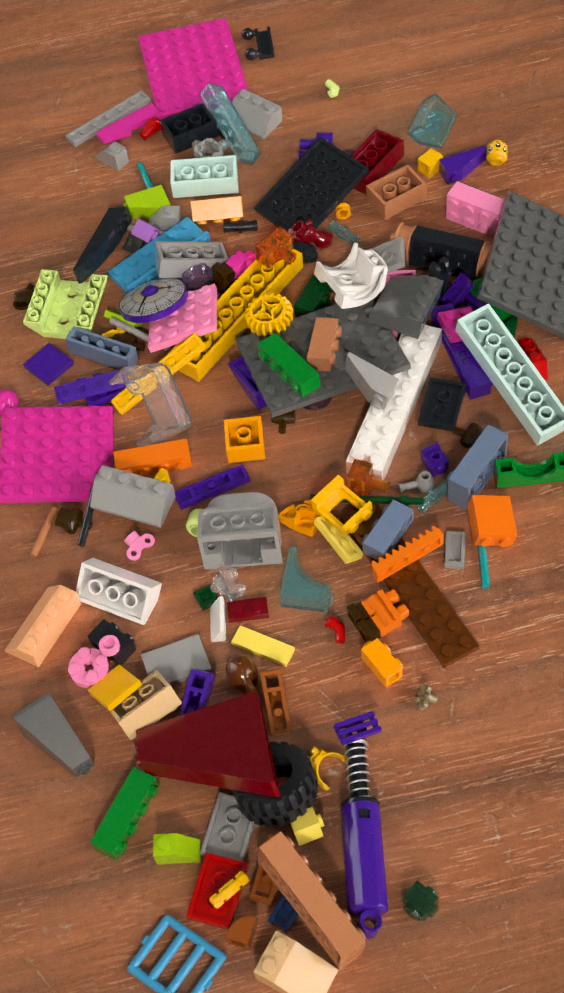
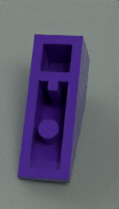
M486 145L439 159V172L446 184L464 179L486 160Z
M198 668L191 669L179 716L207 707L216 673Z

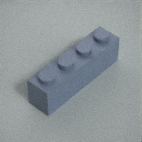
M73 327L65 338L69 353L119 370L124 369L128 373L132 372L139 361L136 347L77 327Z

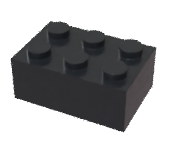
M203 103L160 120L162 135L175 154L192 148V142L195 140L202 142L206 138L214 139L219 137L217 122Z

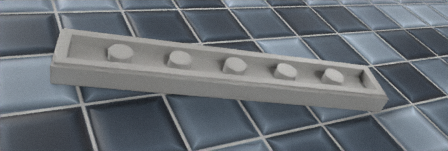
M141 90L66 134V139L74 147H77L94 137L97 131L151 103V98Z

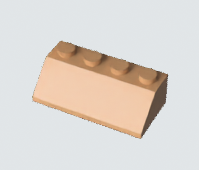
M62 585L48 587L6 647L5 652L39 668L80 607L81 601L77 592Z

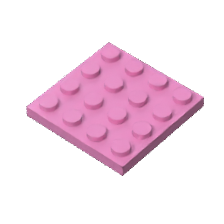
M215 283L205 285L194 291H188L186 302L177 311L162 319L150 322L148 349L151 353L184 342L194 333L202 336L217 331V287Z

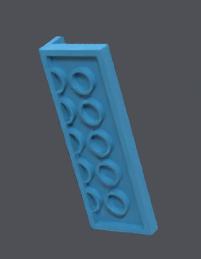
M187 216L107 271L108 276L126 294L144 282L159 278L156 270L155 241L211 242L209 232H203Z

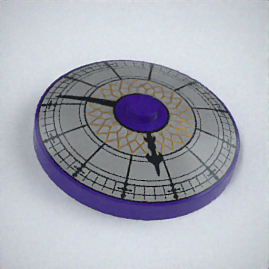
M153 279L128 291L120 300L119 310L122 317L129 322L147 323L156 321L177 311L186 302L188 291L184 282L179 279Z

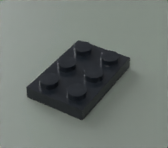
M430 377L418 418V426L455 432L466 391V383Z

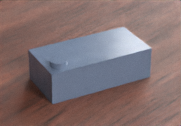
M490 425L486 426L457 468L449 473L447 477L448 501L468 510L467 504L471 496L479 495L494 474L495 460L505 459L508 443L507 433Z

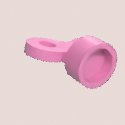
M136 531L129 534L124 540L130 547L126 553L127 558L131 561L138 560L143 549L151 548L154 545L155 538L153 535L147 533L141 537ZM145 539H150V543H146ZM132 551L136 552L135 556L131 555Z

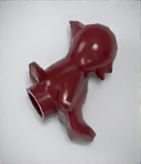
M308 219L306 223L297 221L293 228L290 227L286 238L287 241L313 242L318 248L326 249L332 244L333 234L326 231H317L312 226L313 221Z

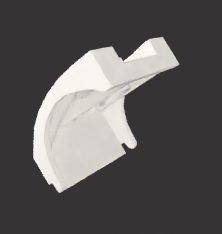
M353 243L351 253L342 264L328 267L317 261L314 275L320 282H327L336 293L334 300L341 309L358 307L374 299L384 289L388 267L383 258L375 251L358 248V244Z

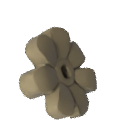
M426 683L421 684L417 693L418 696L415 697V704H418L419 710L427 709L428 703L435 704L437 702V696L430 693L432 686Z

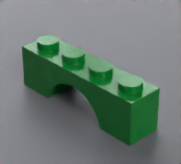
M564 452L553 453L547 460L537 464H522L516 461L515 458L496 459L494 476L497 488L564 481Z

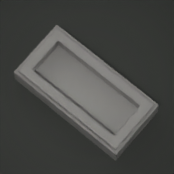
M446 531L444 568L464 569L466 532Z

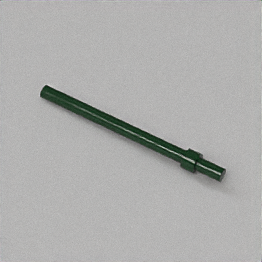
M311 494L310 500L317 494ZM357 495L365 503L371 501L373 504H390L395 500L405 506L424 505L425 502L424 497H409V495ZM344 499V500H342L340 503H350V502H349L348 500Z

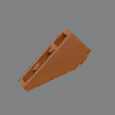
M281 668L262 671L260 676L271 735L291 732L292 728Z

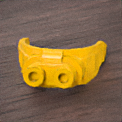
M313 746L309 752L311 756H308V758H310L318 785L323 790L328 791L330 788L320 779L318 773L321 760L325 757H335L345 762L347 758L339 753H327L323 749L319 750Z

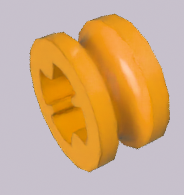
M340 203L335 208L336 216L339 219H346L351 215L350 206L347 203Z

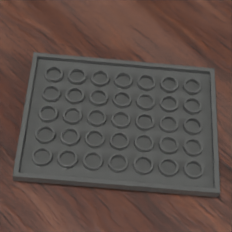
M509 190L504 201L477 299L563 339L564 216Z
M372 300L358 307L341 309L338 304L314 311L294 318L290 327H286V331H280L278 336L307 362V354L316 317L337 318L339 326L342 327L341 337H338L339 348L338 351H335V364H332L330 372L317 371L321 386L304 397L298 392L295 393L287 382L282 381L276 371L273 372L269 365L259 358L257 343L266 339L263 334L258 337L256 333H251L235 339L236 346L272 418L358 388L344 369L348 352L391 375L411 369L410 362L390 329L367 322V318L375 306Z

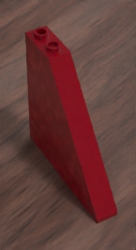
M256 691L136 730L137 739L134 740V745L138 754L135 755L138 766L142 767L147 774L276 798L281 796L264 713Z

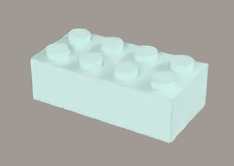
M236 155L171 160V189L173 198L239 193Z

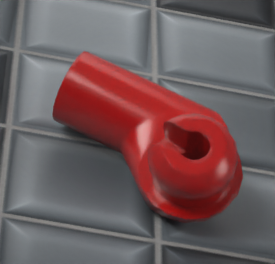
M334 616L325 619V627L335 631V642L337 644H344V624Z

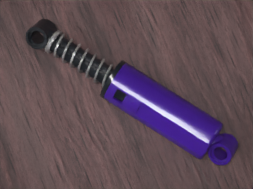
M367 727L356 732L360 733L366 731ZM349 733V734L343 735V737L345 738V737H348V736H351V735H354V734ZM363 738L344 745V748L347 750L345 752V757L347 758L345 764L348 766L346 769L348 774L346 780L349 782L347 789L350 792L347 794L349 799L341 803L348 914L359 919L356 923V928L361 929L366 939H372L377 935L382 926L381 916L388 912L380 803L377 799L368 796V792L371 791L367 787V784L370 783L367 779L369 772L366 771L369 764L365 763V760L368 759L365 752L368 749L366 748L367 742ZM364 921H371L374 924V928L366 927Z

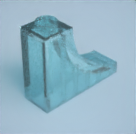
M290 546L279 597L281 607L328 613L329 605L333 606L334 593H331L330 585H325L311 579L302 570L298 562V547Z

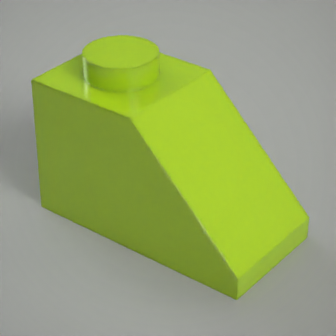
M177 833L153 834V857L157 865L201 862L200 839Z

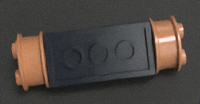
M404 222L397 224L396 232L392 233L390 241L400 236L403 238L405 260L410 266L429 270L431 262L434 261L438 264L440 258L446 257L452 270L451 275L458 277L460 273H465L470 280L474 281L483 277L492 247L485 240L414 225V227L406 226Z

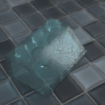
M435 93L422 101L408 134L420 145L441 149L457 114Z

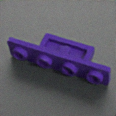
M122 369L106 374L97 373L90 378H78L75 382L55 386L54 391L58 404H64L126 388L129 385L125 370Z

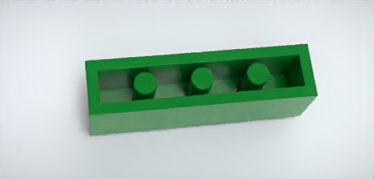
M276 333L257 343L259 358L263 362L265 361L273 372L276 371L282 381L287 382L295 393L298 392L304 397L321 386L319 373Z
M133 767L90 842L95 851L116 861L120 855L124 854L127 849V841L130 836L136 833L140 818L146 815L151 798H155L159 791L156 777Z

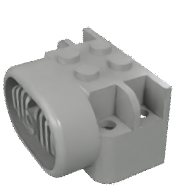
M259 492L223 494L211 500L208 507L199 513L197 540L205 570L283 563L278 511L275 502L269 496Z

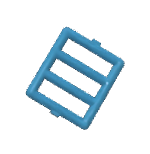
M167 914L162 918L151 935H146L141 942L143 946L128 965L127 971L157 993H175L200 956L206 951L215 959L191 992L203 993L204 990L208 991L213 984L211 980L226 960V954ZM170 926L179 933L148 975L139 968V965L166 928ZM187 938L197 946L166 988L157 981V978Z

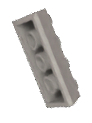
M155 241L156 270L159 278H213L212 266L216 263L222 265L229 260L223 242Z
M102 465L94 480L90 507L161 528L176 495L173 484Z

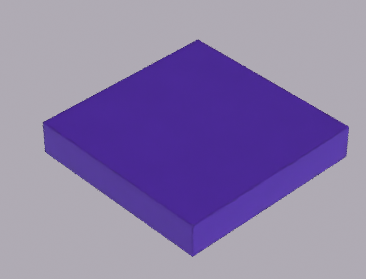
M49 343L23 365L26 370L49 386L73 366L74 363L73 360Z

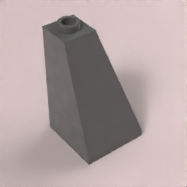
M49 692L12 715L25 738L76 778L87 774L94 767L91 757Z

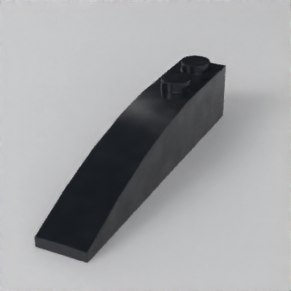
M127 207L108 208L73 268L78 284H82L106 261L121 241L132 221Z

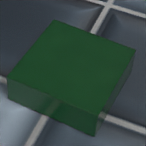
M211 584L193 593L202 611L210 608L218 599Z

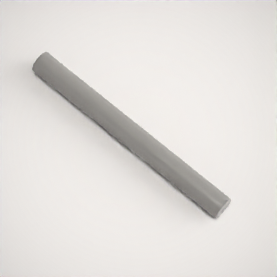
M114 317L110 319V324L148 342L149 334ZM173 346L164 348L163 350L170 352Z

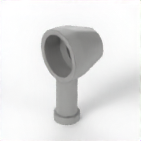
M422 471L415 481L404 484L399 483V491L403 493L404 491L417 488L420 492H429L434 488V478L430 472Z

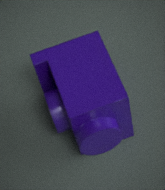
M438 442L421 450V462L432 477L444 474L449 470V460L440 449Z

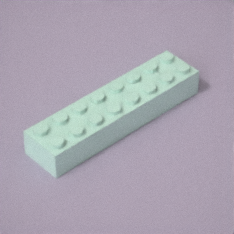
M488 303L458 319L455 331L538 446L564 431V406Z

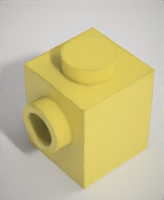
M313 807L308 808L303 816H298L296 821L292 823L290 821L299 846L324 836L321 827H324L323 820L320 814H315Z

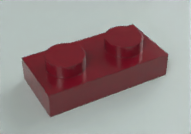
M266 597L227 602L229 623L269 618Z

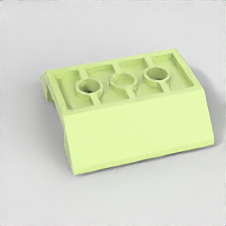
M41 269L23 324L43 337L65 339L73 327L90 332L108 275L92 274L88 282L78 284V281L61 280L58 271ZM68 321L65 325H61L62 322Z

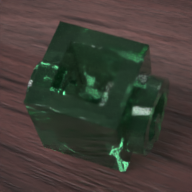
M416 881L403 897V909L413 919L425 922L428 917L432 918L439 910L438 894L432 887H425L419 881Z

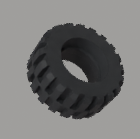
M274 741L270 742L276 776L277 778H289L284 785L279 787L281 796L276 798L232 790L239 809L245 815V818L249 821H254V824L260 826L265 824L266 827H274L277 824L280 827L284 826L286 822L291 821L292 823L296 821L298 816H303L307 812V808H311L318 793V781L307 753L294 744L289 745V743L282 741L279 744Z

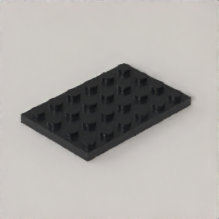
M319 137L254 207V210L287 234L289 228H293L297 221L306 223L308 219L313 221L312 226L317 229L367 175L369 169L322 137Z

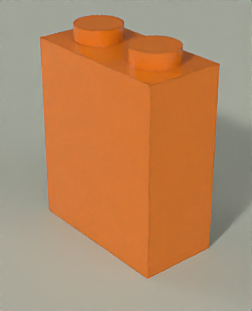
M472 495L467 504L474 545L483 547L512 546L517 538V531L510 496Z

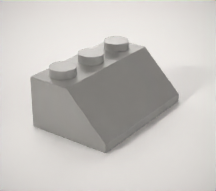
M245 89L234 97L226 117L227 123L263 140L283 121L281 106Z

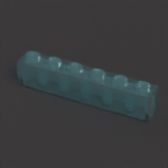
M208 83L200 94L203 101L216 120L219 129L234 155H236L237 160L253 165L261 155V151L224 88Z

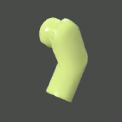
M328 79L325 82V86L330 89L327 93L329 97L335 98L338 96L340 88L332 80Z

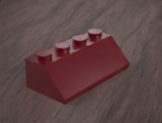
M376 129L351 155L352 158L369 169L367 175L355 186L354 190L366 194V185L384 177L404 156V140Z

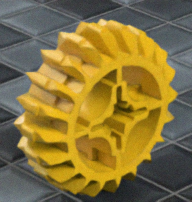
M274 292L271 295L266 293L262 297L259 295V298L253 299V303H248V308L245 309L246 324L258 337L262 334L265 338L267 335L274 333L280 335V331H286V327H290L293 321L294 312L292 305L280 293L277 295Z

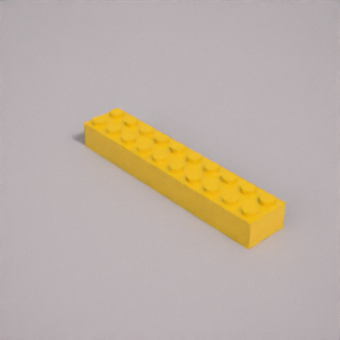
M273 240L217 300V331L199 336L207 348L178 371L200 382L235 343V339L239 338L249 328L245 320V309L248 308V303H253V299H258L259 295L262 297L266 293L271 295L273 292L275 295L279 294L303 268L302 253L277 240ZM181 343L176 344V345L172 348L171 351H173V350H174L176 347H178Z

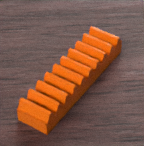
M432 526L431 532L427 529L425 530V536L418 534V540L413 537L412 543L406 541L405 547L399 545L398 551L392 549V555L385 553V559L378 557L379 563L372 561V577L379 583L443 545L444 534L439 528Z

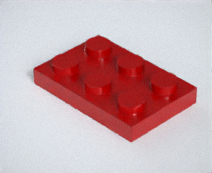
M206 853L186 918L229 930L243 886L241 885V889L228 901L224 900V904L218 909L211 904L209 899L215 893L218 894V890L231 879L234 880L235 875L240 871L247 875L249 864Z

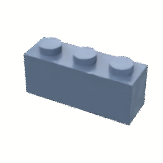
M395 500L390 505H386L381 518L374 522L371 532L366 534L362 540L363 553L377 561L378 557L385 559V553L391 554L392 549L395 548L413 522L414 509Z

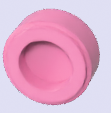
M106 635L99 641V648L103 655L114 656L120 650V643L116 636Z

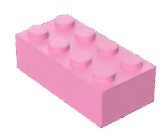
M456 182L447 194L446 219L494 237L505 200Z

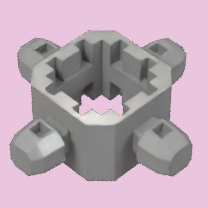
M206 138L202 142L195 140L192 142L195 158L224 156L223 151L228 147V142L225 139L217 142L213 138ZM206 152L213 153L212 156H206Z

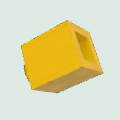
M432 148L418 158V171L430 179L439 172V159H442L443 155Z

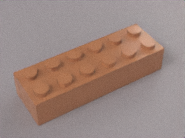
M279 832L259 847L257 861L341 971L362 955L366 945V937L360 928H355L352 925L348 912L345 909L341 910L336 904L337 899L330 890L326 891L318 873L312 872L309 869V863L305 856L296 852L291 838Z

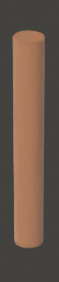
M56 507L50 508L30 552L32 558H37L58 512Z

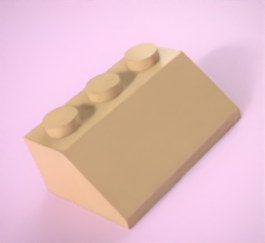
M157 670L140 681L142 685L110 711L130 740L136 738V730L157 724L161 718L175 711L182 704L171 685Z

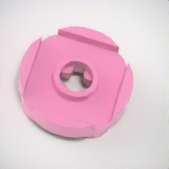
M82 647L71 658L68 672L76 685L82 688H91V686L110 672L109 661L100 650ZM89 664H92V667L94 669H89L88 671H85V667Z

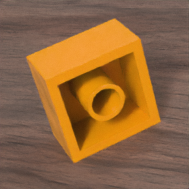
M261 416L224 420L228 463L266 459Z

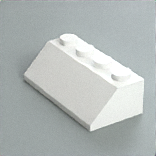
M91 558L81 564L76 592L83 603L144 625L158 602L162 583Z

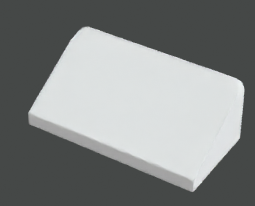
M219 596L210 607L211 642L226 640V606L223 596Z

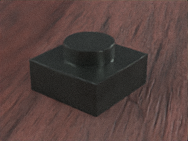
M129 233L122 249L133 254L144 246L145 241Z

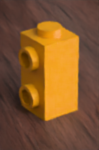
M377 638L363 645L361 648V658L385 688L403 677V664L397 657L394 658L391 655L390 648L386 643H381Z

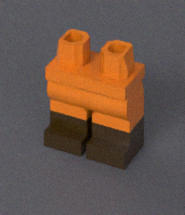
M381 589L377 594L369 596L366 600L356 605L353 603L347 606L349 619L366 643L377 638L380 639L395 628L401 627L402 620L409 616V610L405 604L396 608L393 606V604L399 601V596L394 589L386 593Z

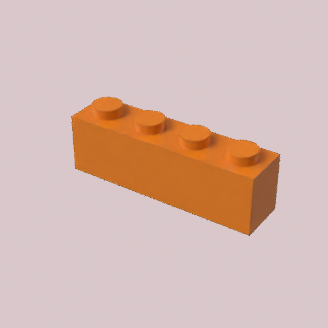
M187 438L113 452L115 469L141 476L156 474L161 468L173 471L192 467Z

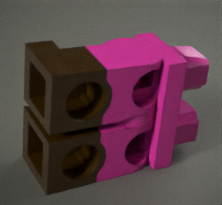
M238 250L227 262L222 265L216 263L212 266L213 280L218 293L223 295L253 263L256 255L251 250L245 253Z

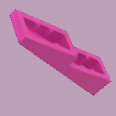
M150 103L97 131L96 136L103 144L132 136V130L144 127L149 118L156 117L159 120L160 111L153 103Z

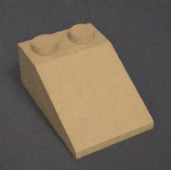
M275 931L254 970L256 980L280 993H327L338 973V969L278 931Z

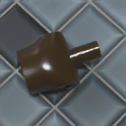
M29 283L25 290L14 293L13 306L15 309H28L34 292L33 284Z
M116 333L112 338L113 340L134 346L138 351L145 350V345L136 343L137 336L132 333Z
M295 410L274 418L271 416L272 423L279 424L278 432L280 434H285L286 424L295 423Z
M471 423L466 430L456 427L453 434L462 437L460 441L462 446L471 448L484 429L476 423Z
M61 507L56 516L55 526L63 528L69 534H75L78 527H82L83 511L78 508L69 509Z

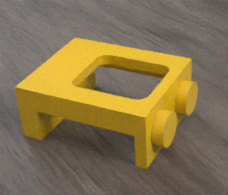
M337 475L311 499L312 509L344 537L349 533H354L358 529L359 524L363 520H368L373 513L372 502L368 501L365 503L346 487L344 479L340 475ZM344 499L348 500L359 510L345 524L341 523L330 513Z

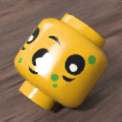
M501 140L490 142L487 145L486 160L493 166H500L506 162L508 158L507 145Z

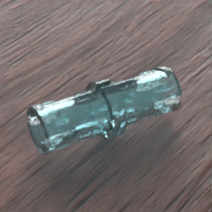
M335 220L330 222L328 229L337 234L341 240H346L352 246L353 243H359L360 237L352 233L348 227H343Z
M443 481L434 490H429L424 497V505H415L417 510L425 513L432 505L438 504L440 499L448 493V483Z

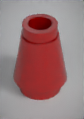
M156 117L149 118L139 133L140 137L147 140L160 131V121Z

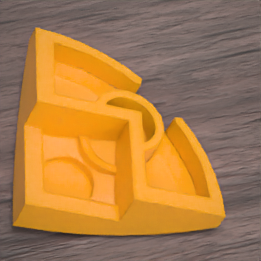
M306 500L304 504H299L296 507L293 504L279 513L278 517L279 522L285 526L313 537L318 529L314 524V520L320 517V515L312 509L311 500Z

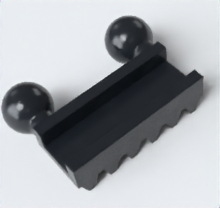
M267 27V31L258 32L257 28L255 30L250 28L243 29V39L251 40L256 36L258 50L248 48L245 51L246 59L252 61L258 56L259 60L274 58L270 27Z

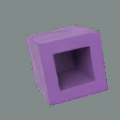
M138 219L131 234L149 243L159 236V229Z

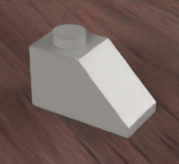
M115 141L95 155L96 159L117 171H120L129 163L126 147Z
M162 206L150 216L148 224L161 231H167L183 220L180 206Z

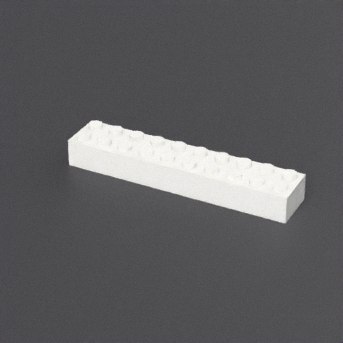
M425 325L418 339L401 334L398 344L410 362L411 369L392 375L398 378L399 381L396 391L385 410L381 408L376 409L370 405L346 460V472L348 475L383 484L442 343L441 328Z

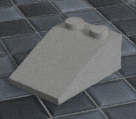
M348 352L344 369L366 400L370 402L371 406L376 409L381 408L385 410L396 391L399 379Z

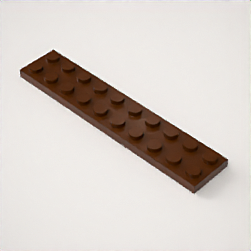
M372 503L373 513L371 517L366 521L363 520L359 524L358 529L351 534L362 551L364 536L371 532L374 522L382 516L383 511L378 504ZM356 507L340 515L343 524L359 511ZM402 538L394 548L396 551H398L399 545L405 547V542ZM366 555L371 564L372 561L379 563V561ZM418 560L383 580L389 590L394 589L398 594V603L406 605L409 610V619L443 668L479 650L476 640Z

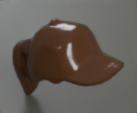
M245 655L231 656L226 664V676L233 688L248 694L256 691L258 695L256 690L259 678L258 669L253 661Z

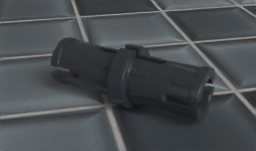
M257 220L223 222L224 233L258 231Z

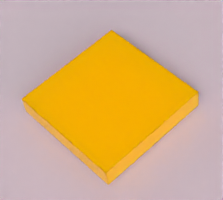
M117 665L100 681L89 688L88 692L105 708L112 711L142 684L139 679L125 668Z

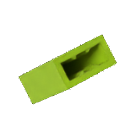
M162 185L124 196L125 203L123 207H127L132 219H149L162 206H171Z

